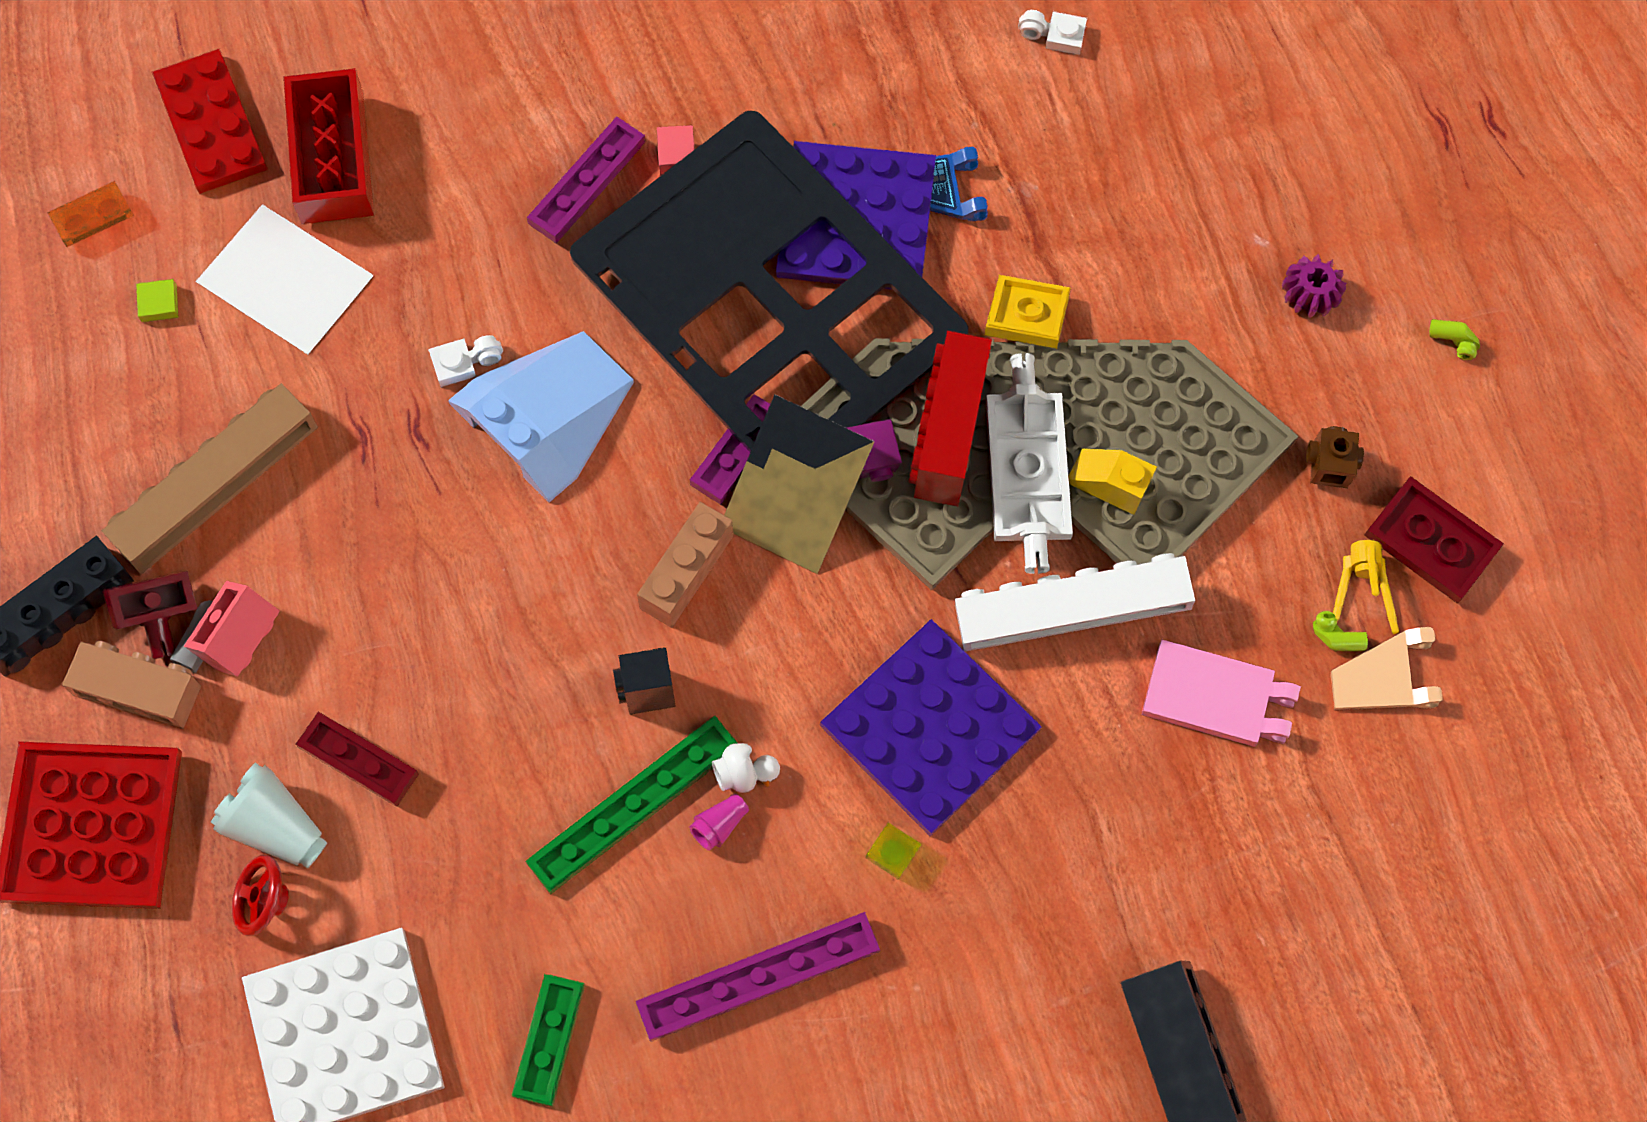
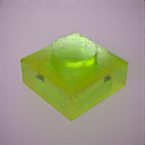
M888 822L867 852L865 858L899 880L922 844Z

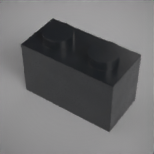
M666 647L619 655L620 668L613 669L615 687L618 693L619 704L627 703L630 715L676 707Z

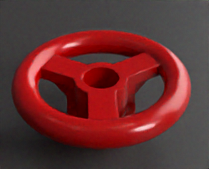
M260 855L253 858L241 872L234 889L232 918L236 929L245 936H254L262 932L274 916H279L283 913L288 903L289 891L287 886L282 884L281 869L276 860L269 855ZM265 867L266 870L258 883L250 886L249 883L254 874L260 868ZM245 898L250 906V924L247 922L244 914Z

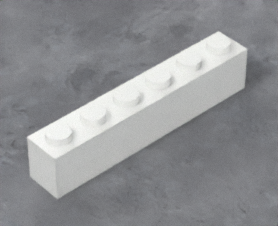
M1168 553L1153 557L1150 563L1137 565L1136 561L1133 560L1115 564L1113 566L1114 569L1099 572L1098 568H1086L1077 571L1075 577L1060 579V575H1049L1039 578L1037 580L1038 583L1022 586V582H1011L1001 585L999 591L984 593L983 589H973L963 592L961 594L962 598L955 599L964 651H971L1192 610L1195 597L1186 557L1175 558L1174 554Z

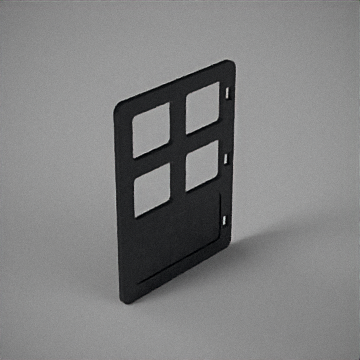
M746 111L740 114L575 241L570 248L573 264L749 452H751L754 441L749 436L760 430L763 422L745 404V400L800 355H810L850 397L848 403L828 418V420L848 428L866 424L933 368L937 343L945 344L947 331L968 335L967 323L756 111ZM819 221H826L861 256L866 265L816 306L806 310L790 296L763 266ZM608 270L620 282L614 290L599 277ZM737 286H743L784 328V331L730 375L720 377L679 333ZM889 287L907 303L933 332L881 376L872 379L829 336V332L883 288ZM682 349L695 361L688 370L673 356Z

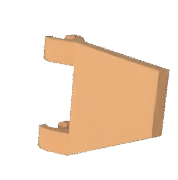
M1421 627L1406 630L1332 670L1331 682L1334 710L1393 707L1436 708L1439 702L1442 701L1441 688L1432 686L1412 690L1408 648L1428 649L1435 641L1433 628Z

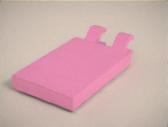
M1161 640L1141 715L1253 747L1258 744L1259 737L1284 744L1286 738L1290 736L1292 722L1278 718H1264L1267 703L1270 701L1281 706L1293 708L1294 702L1298 701L1301 686L1288 682H1272L1274 670Z

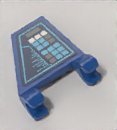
M965 147L952 154L936 156L930 211L970 221H982L987 218L988 206L984 197H975L963 203L960 202L955 170L972 171L978 168V153L975 147Z

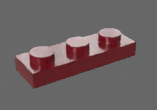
M319 711L296 742V746L302 751L395 807L400 804L419 775L416 769Z

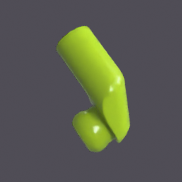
M1431 320L1429 337L1451 339L1458 347L1457 356L1462 360H1472L1476 357L1477 350L1480 349V342L1478 337L1465 323Z
M1322 611L1316 616V620L1313 622L1314 633L1331 650H1367L1368 638L1366 632H1343L1337 625L1335 614L1330 611Z

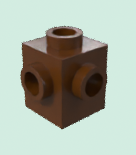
M1339 426L1321 428L1315 440L1309 441L1306 451V462L1311 463L1310 484L1340 488L1349 487L1357 475V469H1361L1364 458V448L1359 447V433L1349 432L1346 428Z

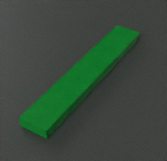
M714 715L525 861L551 895L713 769L712 761L722 758L724 750L731 744H737V741Z

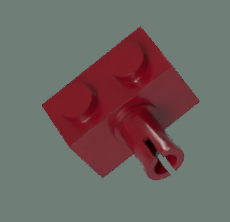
M179 571L103 590L113 628L121 629L137 624L144 626L153 659L164 657L160 644L161 641L165 655H173L175 651L168 623L171 616L197 609L188 571Z

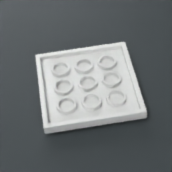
M403 928L242 977L275 1122H340L445 1088Z

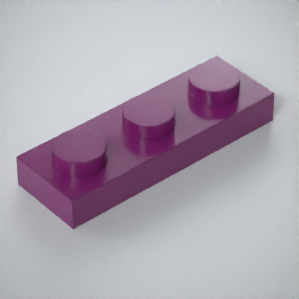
M753 394L746 405L763 422L770 404ZM727 429L690 478V485L721 505L738 483L750 452ZM759 430L756 431L752 436H749L754 442L759 433Z

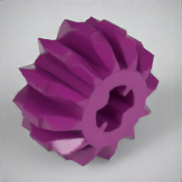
M1319 254L1314 256L1312 261L1303 256L1297 264L1290 265L1286 272L1287 276L1282 283V290L1287 292L1284 297L1285 303H1296L1294 307L1295 313L1304 309L1307 310L1309 318L1314 316L1316 311L1324 317L1329 314L1331 308L1335 309L1342 301L1341 297L1346 290V283L1341 281L1343 270H1333V259L1323 263Z

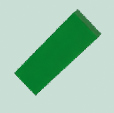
M544 974L511 1095L513 1098L550 1107L554 1106L585 988L584 983Z

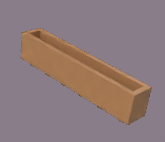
M282 383L274 389L267 390L248 411L232 418L228 427L220 434L204 441L200 445L198 452L187 461L176 464L170 470L168 476L159 484L144 490L139 496L138 501L126 511L115 514L109 520L108 525L101 531L142 575L314 432L318 427L311 413Z

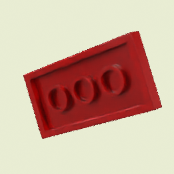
M220 48L152 72L199 194L268 170Z

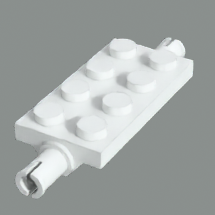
M1021 353L1015 354L1010 358L1013 386L1010 388V391L1004 394L986 396L994 541H1024L1025 572L1034 574V568L1038 567V574L1050 570L1047 540L1071 539L1073 535L1062 393H1045L1040 390L1039 386L1035 384L1034 355L1025 353V361H1023L1022 366Z

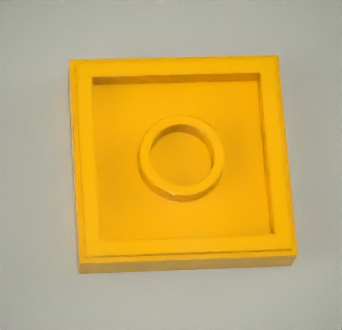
M999 275L986 323L985 335L1057 349L1071 288Z

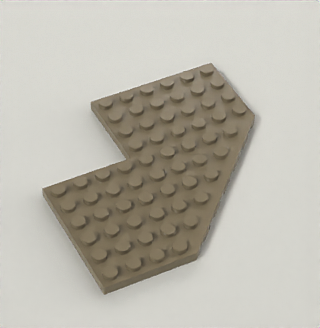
M874 339L852 360L870 378L875 379L924 339H912V342H890V339ZM992 339L959 506L956 507L914 498L916 485L909 484L914 450L917 445L928 383L932 373L931 369L866 423L891 419L902 463L897 471L893 472V477L878 482H872L870 477L858 479L845 511L929 589L933 590L994 531L986 396L1004 394L1010 391V388L1013 386L1010 358L1015 354L1022 353V366L1023 361H1025V353L1034 355L1035 384L1039 386L1040 390L1045 393H1062L1068 476L1082 449L1123 450L1157 466L1135 515L1069 484L1072 524L1116 563L1131 560L1136 561L1137 565L1150 563L1153 557L1168 553L1174 554L1175 558L1181 557L1296 442L1298 435L1188 340H1172L1171 343H1150V340H1120L1119 343H1098V339H1068L1067 343H1059L1056 349L1018 341L994 342V339ZM831 378L801 407L828 419L848 403L850 397Z

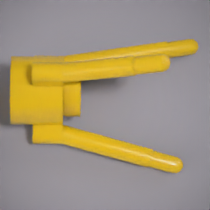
M1373 540L1354 542L1351 544V555L1343 557V572L1333 614H1335V618L1338 621L1344 605L1351 572L1355 571L1357 577L1370 579L1373 596L1380 594V583L1391 631L1393 634H1398L1399 627L1386 575L1385 559L1382 558V545Z

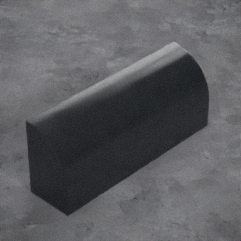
M1180 960L1121 981L1120 983L1168 1122H1246L1244 1110L1191 962Z

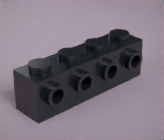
M97 535L0 606V673L5 677L24 669L30 663L31 658L43 649L55 646L61 641L63 634L72 627L90 620L96 610L106 603L103 590L134 582L133 578Z

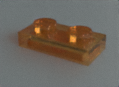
M115 181L47 212L66 247L134 216Z

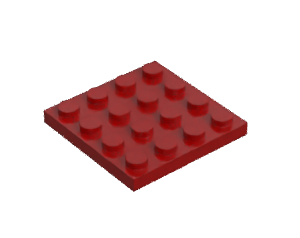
M18 742L0 851V903L160 909L182 751L179 748Z

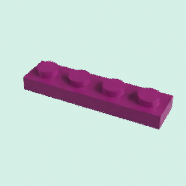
M616 116L527 216L528 224L557 244L645 144V135Z

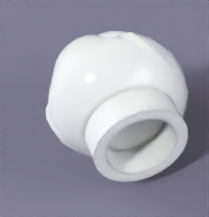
M737 743L729 745L724 750L722 758L712 761V767L722 791L733 788L738 792L745 793L755 787L757 780L761 781L764 786L769 787L770 782L779 775V762L773 756L763 755L757 758L753 764L749 756L752 752L751 746Z

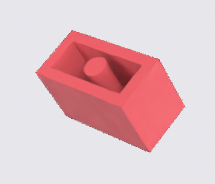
M226 581L184 647L217 671L238 677L241 671L251 662L252 654L262 638L271 631L273 621L280 611L248 586Z

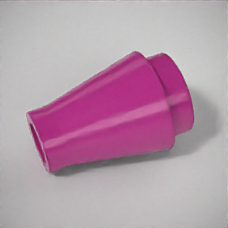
M733 793L726 800L694 816V823L689 826L690 832L706 850L710 851L715 846L721 847L742 817L749 812V808L740 796Z

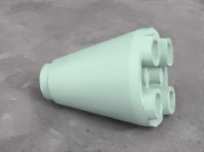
M255 762L240 781L242 784L237 790L238 795L234 797L229 793L214 811L216 815L211 821L215 825L214 830L222 836L296 866L301 863L308 869L328 842L321 838V831L274 772L267 766L261 767Z

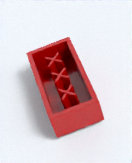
M356 68L283 76L292 202L301 224L374 216L364 93Z
M947 331L945 344L937 343L932 373L928 383L924 412H922L919 435L909 478V484L916 485L914 498L956 507L959 506L992 339Z

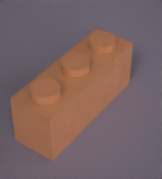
M699 502L637 593L639 608L672 628L732 539V520L704 503Z
M97 641L95 646L80 642L62 683V686L73 696L184 729L201 688V685L191 675L192 671L175 663H170L168 668L155 664L156 660L152 657L138 652H133L131 657L120 654L117 647L102 641Z

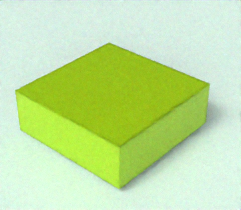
M174 279L136 284L138 317L141 322L178 318L177 285Z

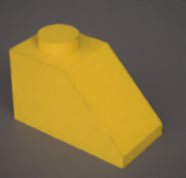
M1082 449L1068 479L1070 485L1135 515L1157 466L1123 450Z

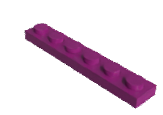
M863 912L636 1001L649 1040L652 1042L879 953L880 948L866 913Z

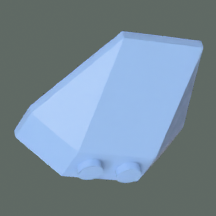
M582 331L477 376L449 399L448 402L473 428L479 425L521 467L523 477L550 503L578 478L633 385L634 380Z

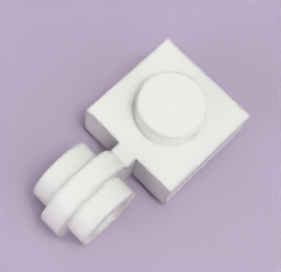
M1028 10L1020 17L1018 28L1024 38L1035 40L1040 38V36H1046L1048 38L1045 49L1076 55L1080 54L1087 18L1053 12L1051 23H1047L1044 19V14L1037 10Z
M487 335L475 340V347L471 351H468L465 339L429 349L440 387L476 377L473 363L480 362L483 366H489L499 362L503 352L501 342L496 340L494 336Z

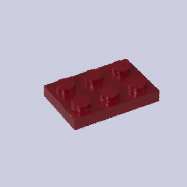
M1411 476L1364 534L1370 540L1381 543L1382 549L1457 604L1463 599L1504 545L1499 539Z

